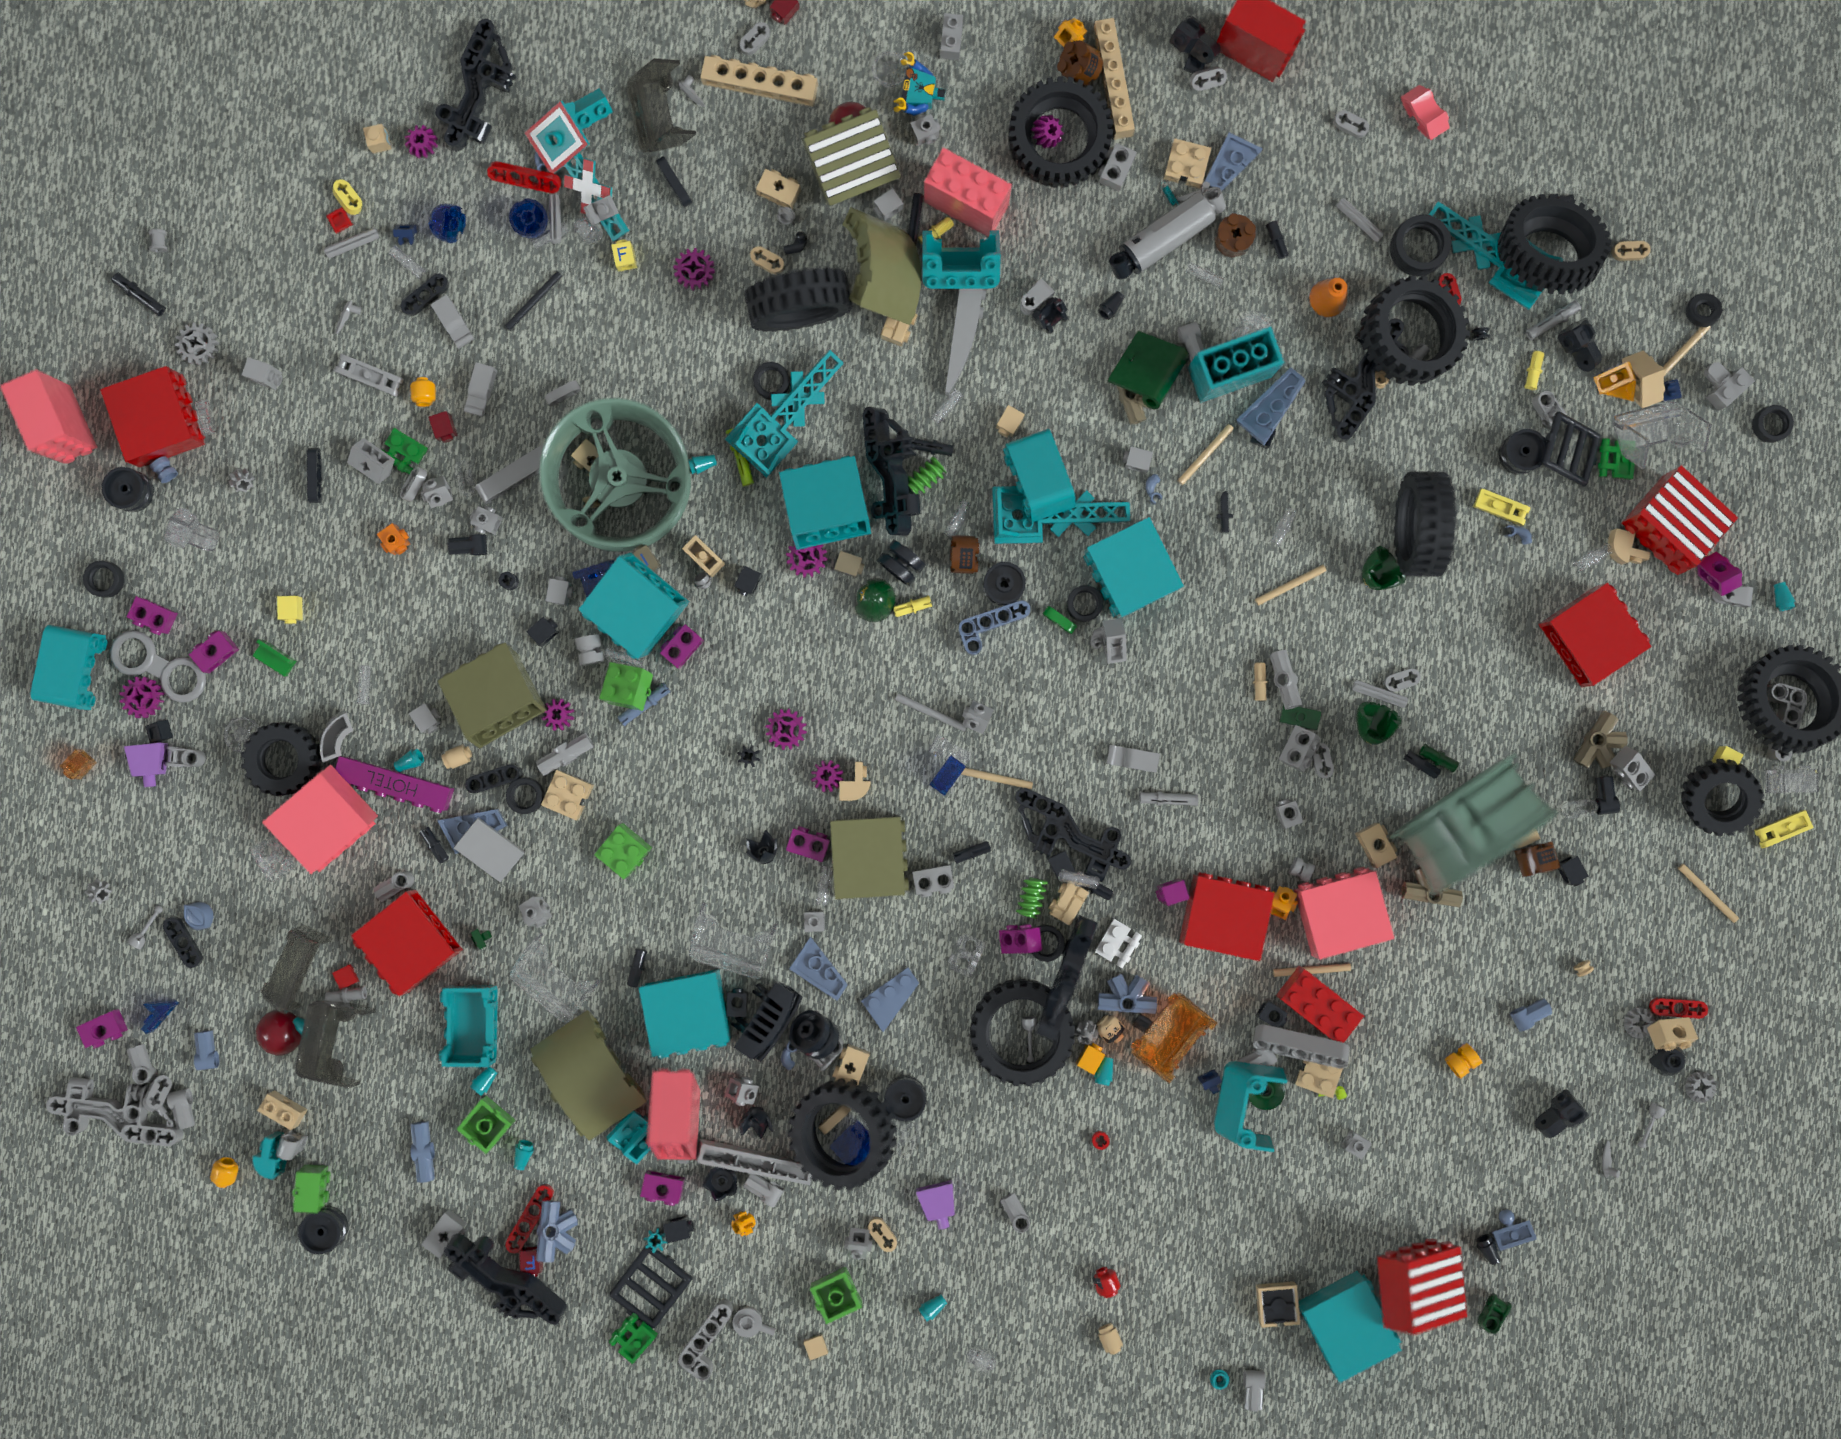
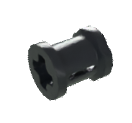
M503 572L498 578V583L506 590H514L519 585V579L515 574ZM507 577L512 579V581H510V585L505 583V581L508 580Z

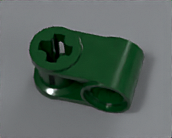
M1492 1293L1478 1317L1479 1326L1487 1333H1497L1510 1313L1512 1304L1499 1299L1495 1293ZM1492 1319L1491 1326L1486 1327V1322Z

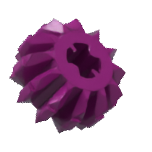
M1043 115L1033 122L1035 127L1031 131L1035 134L1032 138L1037 139L1036 145H1041L1045 149L1053 148L1062 141L1060 136L1064 133L1060 128L1063 125L1058 124L1059 118H1054L1053 115Z
M415 125L414 131L408 129L410 135L405 136L406 141H408L405 143V147L409 149L411 155L415 154L420 159L423 154L428 159L427 153L434 154L432 148H438L437 143H435L438 138L436 135H433L434 131L432 129L427 130L425 125H422L421 128Z
M552 699V705L550 703L545 704L549 708L543 712L547 713V716L542 717L544 721L549 720L545 725L546 727L552 725V730L556 731L559 726V729L563 731L564 724L567 727L571 726L567 720L575 719V717L569 716L570 713L575 711L574 709L568 710L571 705L569 702L564 704V699H560L559 702L556 699ZM560 710H561V713H560L561 719H560V718H556V719H555V717H556L555 711H559V712H560Z
M822 760V767L816 764L815 767L818 771H811V774L816 775L811 781L817 782L815 784L816 789L821 787V791L825 792L828 787L829 792H833L832 786L834 785L836 788H839L840 786L836 782L843 781V778L838 777L843 774V771L838 770L839 764L833 766L832 760H829L828 765ZM825 772H828L832 775L829 776L828 781L825 778H823L824 776H826Z

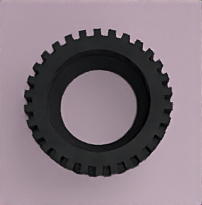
M1058 76L1057 82H1053L1052 77L1047 78L1046 84H1043L1042 80L1038 81L1036 88L1032 85L1028 88L1027 94L1023 92L1020 96V101L1017 100L1014 110H1012L1008 141H1010V151H1013V160L1018 161L1017 166L1020 170L1022 168L1025 169L1024 174L1027 177L1030 174L1033 175L1032 180L1036 183L1039 179L1043 180L1042 185L1047 186L1048 182L1053 183V188H1058V184L1063 183V188L1069 186L1070 182L1075 186L1079 184L1080 179L1083 182L1086 181L1090 174L1093 176L1097 168L1102 166L1112 141L1113 120L1110 119V109H1106L1107 102L1105 99L1100 101L1101 94L1098 91L1094 94L1092 93L1093 87L1088 84L1084 88V81L1078 80L1077 84H1073V77H1068L1067 82H1063V76ZM1054 109L1071 111L1079 116L1085 124L1088 135L1087 144L1084 151L1076 159L1066 163H1053L1042 158L1035 150L1031 139L1033 122L1047 111Z
M1540 194L1538 198L1534 195L1529 200H1522L1520 204L1518 203L1512 209L1500 233L1497 244L1499 245L1498 253H1501L1500 260L1506 261L1504 264L1506 269L1512 268L1510 274L1513 277L1519 275L1518 281L1523 283L1526 280L1529 282L1527 286L1530 288L1533 285L1538 286L1537 291L1543 292L1545 288L1548 289L1549 294H1553L1557 290L1558 295L1564 294L1566 290L1568 294L1574 293L1575 289L1581 291L1584 286L1588 287L1595 280L1611 250V239H1608L1610 232L1605 231L1607 227L1605 222L1599 224L1602 219L1599 215L1594 217L1592 216L1594 211L1591 208L1587 211L1584 209L1585 204L1580 203L1578 206L1574 204L1576 200L1572 198L1569 202L1565 201L1566 196L1560 195L1559 199H1555V194H1549L1548 198L1545 197V194ZM1535 232L1557 234L1572 244L1577 253V260L1560 261L1549 258L1534 249L1526 237Z
M1788 645L1784 648L1780 647L1751 664V667L1747 668L1744 672L1746 674L1741 677L1740 682L1743 683L1738 686L1737 691L1743 693L1737 696V701H1743V704L1738 706L1739 712L1745 711L1746 713L1741 718L1743 722L1749 720L1750 725L1746 726L1749 731L1752 729L1757 731L1753 735L1756 739L1763 737L1762 743L1766 746L1773 743L1772 749L1776 751L1782 748L1784 753L1792 751V754L1805 753L1833 741L1837 736L1841 735V674L1837 671L1841 666L1838 663L1832 665L1833 658L1830 656L1822 658L1824 652L1820 650L1813 653V647L1805 649L1804 645H1797L1794 648L1793 645ZM1781 675L1796 677L1805 682L1813 691L1817 702V711L1815 718L1807 727L1802 729L1792 728L1782 722L1771 709L1767 697V684L1774 677Z

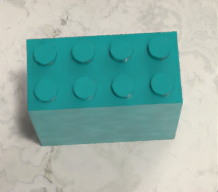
M1270 326L1198 352L1187 368L1199 401L1203 403L1272 378L1282 367L1284 360Z
M843 456L837 460H825L819 464H806L801 468H788L779 472L796 550L872 534L855 456Z
M1150 517L1087 547L1084 551L1083 559L1087 566L1091 565L1093 569L1092 577L1095 583H1100L1102 587L1100 593L1104 600H1108L1110 604L1108 608L1113 618H1123L1184 587Z
M628 553L616 559L578 610L582 612V616L586 620L594 622L599 631L604 634L607 633L616 645L627 650L626 653L630 657L640 659L650 654L690 601L634 554Z
M720 969L645 983L639 987L652 1057L657 1056L658 1059L667 1058L675 1052L677 1055H683L691 1049L703 1051L710 1045H715V1048L723 1047L732 1038Z
M1358 1271L1298 1301L1299 1310L1331 1372L1339 1383L1402 1351L1399 1345L1402 1342L1398 1334L1394 1330L1384 1328L1382 1303L1375 1293L1372 1292L1374 1290L1373 1285L1364 1274L1361 1275Z

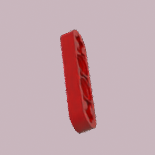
M499 161L492 162L487 169V175L493 181L542 192L557 193L562 185L561 178L554 173ZM511 172H516L520 178H513ZM529 176L536 177L538 179V183H533L529 179Z
M540 1185L527 1204L506 1240L505 1247L510 1253H518L524 1247L541 1217L542 1202L534 1199L539 1200L542 1195L540 1190L547 1189L549 1197L545 1196L542 1201H551L554 1190L550 1185ZM537 1205L540 1209L539 1214L532 1215L530 1213V1206ZM527 1222L530 1225L529 1231L523 1232L520 1229V1223ZM518 1235L522 1236L517 1243L519 1247H511L512 1242L510 1240L514 1241Z

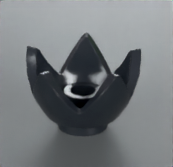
M767 830L764 831L760 842L746 838L748 849L746 854L753 861L761 864H768L773 861L778 850L777 838L773 839Z
M1680 1047L1669 1051L1657 1049L1658 1053L1649 1059V1062L1659 1069L1663 1076H1673L1680 1073L1686 1064L1685 1053ZM1672 1057L1675 1059L1673 1064L1670 1063Z
M761 1107L749 1108L739 1122L741 1136L750 1127L753 1128L760 1139L764 1136L767 1126L773 1132L771 1119Z
M714 1167L705 1178L703 1187L710 1191L714 1201L718 1202L726 1196L736 1194L737 1176L733 1170ZM724 1178L726 1183L720 1184L719 1179Z

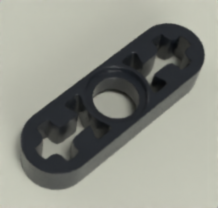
M662 156L657 159L656 163L683 207L685 208L692 204L689 195L665 157Z
M440 273L433 275L403 299L401 310L407 316L417 315L449 288V280ZM438 279L441 280V281L444 280V281L442 282V283H443V286H442V287H440L439 285L436 286V285H437V282H436V281H437ZM430 285L435 289V291H436L435 293H434L433 290L429 287ZM424 290L430 292V297L427 300L420 298V294ZM416 297L422 304L419 305L414 298ZM408 303H410L411 305L414 304V309L412 311L409 309L406 310L408 308Z
M308 448L307 498L309 503H321L320 448Z
M178 917L166 919L163 923V929L183 964L189 968L199 966L203 961L202 953L183 921ZM171 922L177 923L175 929H170L169 926L172 925ZM182 931V934H178L174 937V934H177V932ZM181 937H185L188 941L185 948H182L178 943ZM190 948H192V950H190L188 953H185V954H184L183 951H186V950H189ZM190 954H191L192 956L195 955V956L197 957V958L194 960L195 963H194V962H189V959L191 958Z

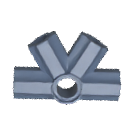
M1122 974L1117 975L1107 981L1113 994H1098V1010L1156 1014L1157 997L1143 996L1150 983L1138 975H1135L1129 986ZM1125 998H1129L1132 1001V1006L1129 1009H1125L1122 1005Z
M542 1201L540 1224L536 1230L538 1235L536 1261L554 1262L555 1247L564 1254H568L575 1246L576 1239L568 1235L566 1231L577 1226L578 1220L571 1209L559 1215V1201ZM550 1226L551 1232L546 1236L545 1231Z

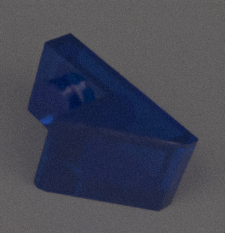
M950 755L929 785L945 796L966 766Z
M175 1000L144 1003L143 1006L152 1014L144 1020L145 1025L141 1030L145 1034L154 1032L179 1002Z

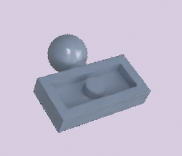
M1503 1209L1499 1213V1220L1506 1225V1228L1492 1232L1498 1251L1537 1240L1530 1220L1514 1225V1213L1509 1209Z

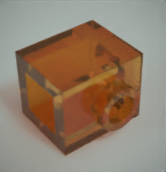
M75 749L60 767L64 770L63 774L69 779H82L97 762L84 750Z

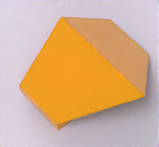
M1626 362L1593 377L1600 395L1605 394L1634 401L1636 377L1630 362Z

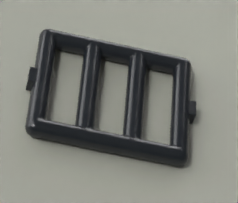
M1560 411L1556 412L1550 433H1547L1545 438L1547 444L1541 462L1542 465L1580 486L1586 487L1593 465H1596L1597 462L1596 453L1601 434ZM1562 421L1567 426L1557 462L1554 463L1550 459ZM1576 429L1580 432L1570 468L1567 470L1563 466L1573 430ZM1586 436L1592 438L1583 474L1580 477L1576 473Z
M644 1247L610 1291L609 1296L624 1307L628 1315L631 1316L632 1313L637 1314L640 1321H644L649 1327L655 1329L692 1281V1276L675 1264V1260L671 1256L666 1257L657 1249L653 1253V1248ZM648 1254H651L683 1279L677 1288L673 1287L642 1263ZM637 1269L670 1294V1297L664 1304L631 1279ZM625 1284L659 1310L653 1319L619 1294Z

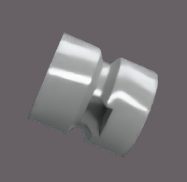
M599 634L575 639L576 648L580 651V654H578L580 666L605 661L603 651L599 649L601 646Z

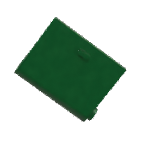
M1137 331L1108 378V382L1142 395L1144 405L1150 409H1158L1187 362L1189 353L1182 346H1177Z

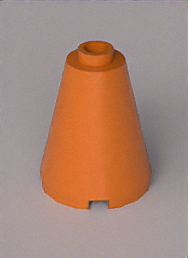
M1331 278L1316 283L1309 295L1311 307L1318 315L1323 317H1334L1341 313L1346 307L1348 300L1346 282L1341 278Z

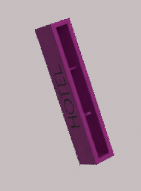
M339 756L335 768L349 785H356L358 790L368 792V789L375 791V795L382 797L391 795L394 796L393 800L404 803L405 800L412 802L411 805L423 808V805L429 806L430 811L437 813L448 811L454 788L343 756Z

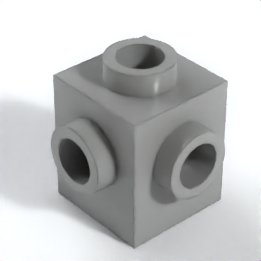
M926 114L916 118V121L910 123V130L917 146L925 143L931 144L939 138V130L941 128L938 120L933 119L932 114L927 116Z
M444 475L428 479L422 484L423 491H421V496L424 502L429 503L431 508L442 506L453 500L452 490Z
M486 505L484 508L478 506L477 510L474 509L470 516V524L475 526L474 530L484 535L486 531L496 535L503 518L495 514L496 510Z
M972 701L971 706H966L962 717L965 718L962 725L983 734L994 709Z
M533 896L518 906L522 913V920L527 926L539 928L547 924V920L552 918L550 906L544 901L543 897Z
M742 1076L741 1079L730 1077L725 1096L740 1106H745V1104L753 1105L759 1086L752 1083L753 1079Z
M850 1228V1236L845 1237L844 1249H848L847 1257L856 1260L866 1259L867 1252H871L872 1240H869L870 1230Z

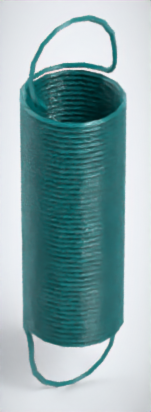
M1169 186L1162 188L1172 206L1175 203H1179Z

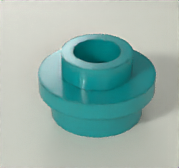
M1217 1369L1211 1373L1210 1383L1215 1389L1222 1390L1228 1386L1229 1376L1224 1370ZM1218 1376L1223 1377L1221 1382L1216 1381Z

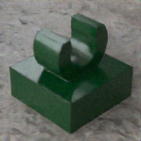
M477 929L469 934L477 951L485 948L486 944L484 941L492 937L489 930L480 934Z

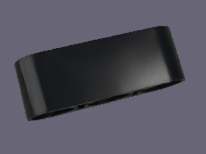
M516 764L505 765L471 776L466 780L465 787L470 793H482L522 778L523 770ZM512 767L517 771L514 778H511L508 773ZM494 773L498 776L496 784L490 781L491 775ZM474 780H478L480 783L478 790L472 787Z

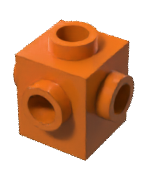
M393 523L377 534L382 541L380 545L386 553L390 552L394 555H400L410 545V542L407 540L409 536L403 528L399 529Z

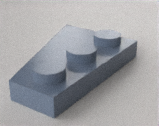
M1229 132L1205 182L1210 183V188L1218 187L1223 191L1262 152L1263 148Z
M499 809L437 821L455 854H458L459 852L454 849V846L478 817L496 831L508 826Z
M811 937L789 968L836 1001H838L848 985Z
M909 967L861 1000L882 1032L885 1031L919 984Z

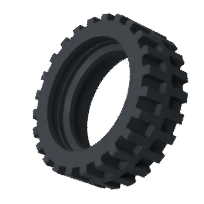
M817 267L777 274L774 277H768L763 281L755 282V285H750L744 293L751 328L757 331L762 330L763 332L789 331L791 329H801L816 324H823L826 321H832L837 319V317L844 316L845 313H849L853 308L852 301L849 299L851 294L847 274L839 268Z
M1415 275L1409 276L1405 280L1401 278L1376 295L1370 301L1371 304L1365 308L1364 313L1367 315L1361 319L1360 325L1364 326V329L1360 331V337L1365 339L1362 347L1363 350L1367 349L1370 354L1367 356L1369 362L1373 360L1377 365L1375 369L1378 372L1383 370L1386 373L1384 377L1387 379L1394 377L1396 378V383L1402 384L1408 381V385L1412 386L1418 382L1420 385L1425 384L1453 368L1456 362L1463 357L1464 354L1461 352L1467 349L1468 346L1465 339L1470 336V330H1466L1469 319L1464 318L1463 312L1466 311L1464 305L1459 306L1457 302L1459 297L1456 294L1452 296L1447 285L1441 287L1439 286L1440 281L1434 279L1430 282L1427 276H1421L1417 280ZM1401 301L1413 302L1422 306L1432 315L1440 333L1439 351L1432 359L1428 361L1413 359L1397 347L1389 330V314L1395 304Z
M1409 471L1404 475L1400 483L1401 488L1398 490V500L1395 505L1396 513L1394 514V545L1396 547L1395 556L1397 557V564L1400 566L1399 570L1404 576L1440 577L1447 571L1448 565L1451 562V555L1454 551L1453 545L1456 540L1457 509L1455 508L1456 496H1454V486L1451 485L1452 480L1445 472Z
M1019 979L1016 981L1007 980L1006 983L1001 985L997 984L994 986V989L983 995L982 1000L976 1005L974 1014H972L970 1036L974 1054L979 1060L980 1065L988 1071L989 1075L995 1076L1002 1083H1012L1013 1086L1019 1087V1084L1029 1087L1033 1083H1044L1046 1078L1050 1076L1053 1078L1057 1075L1056 1072L1060 1068L1063 1069L1066 1065V1059L1072 1054L1071 1048L1075 1043V1026L1068 1008H1066L1060 1030L1050 1050L1037 1062L1027 1065L1012 1064L1001 1058L992 1047L989 1036L990 1024L995 1013L1003 1005L1014 1000L1025 999L1034 1001L1044 1007L1050 987L1040 984L1038 981Z
M838 1079L835 1082L831 1080L820 1085L800 1100V1104L793 1110L795 1115L789 1120V1124L793 1125L788 1131V1137H792L793 1141L789 1144L790 1150H795L796 1156L793 1158L795 1162L800 1161L802 1164L801 1171L804 1174L808 1171L812 1175L810 1179L813 1182L820 1180L822 1187L828 1188L830 1185H833L834 1190L840 1191L844 1186L846 1191L852 1190L856 1186L859 1188L874 1178L888 1165V1160L895 1152L891 1148L897 1144V1138H893V1134L897 1131V1126L892 1125L891 1120L894 1118V1115L886 1110L887 1102H881L878 1099L880 1094L876 1090L873 1093L868 1090L869 1085L865 1083L861 1086L857 1085V1080L852 1079L845 1083V1079ZM830 1103H838L851 1108L862 1118L867 1126L870 1135V1152L865 1160L857 1165H846L834 1160L824 1151L818 1141L815 1129L816 1116L821 1108Z

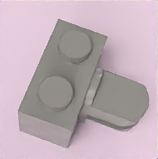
M1720 362L1709 365L1704 371L1705 377L1714 385L1712 387L1713 390L1706 398L1718 411L1728 407L1755 382L1743 367L1730 373Z

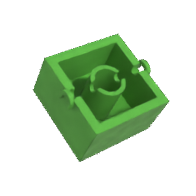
M610 662L599 699L610 705L643 711L647 696L651 694L649 688L653 674L643 668Z
M622 823L615 828L594 855L624 880L629 877L637 866L644 862L643 858L652 847Z
M486 1095L456 1130L468 1139L469 1144L476 1145L487 1154L516 1120Z
M305 1164L296 1172L295 1189L292 1192L294 1195L293 1212L318 1213L325 1203H328L329 1191H326V1187L331 1178L328 1166Z
M843 1267L811 1283L810 1290L816 1301V1309L820 1310L826 1324L862 1308V1299L847 1267Z

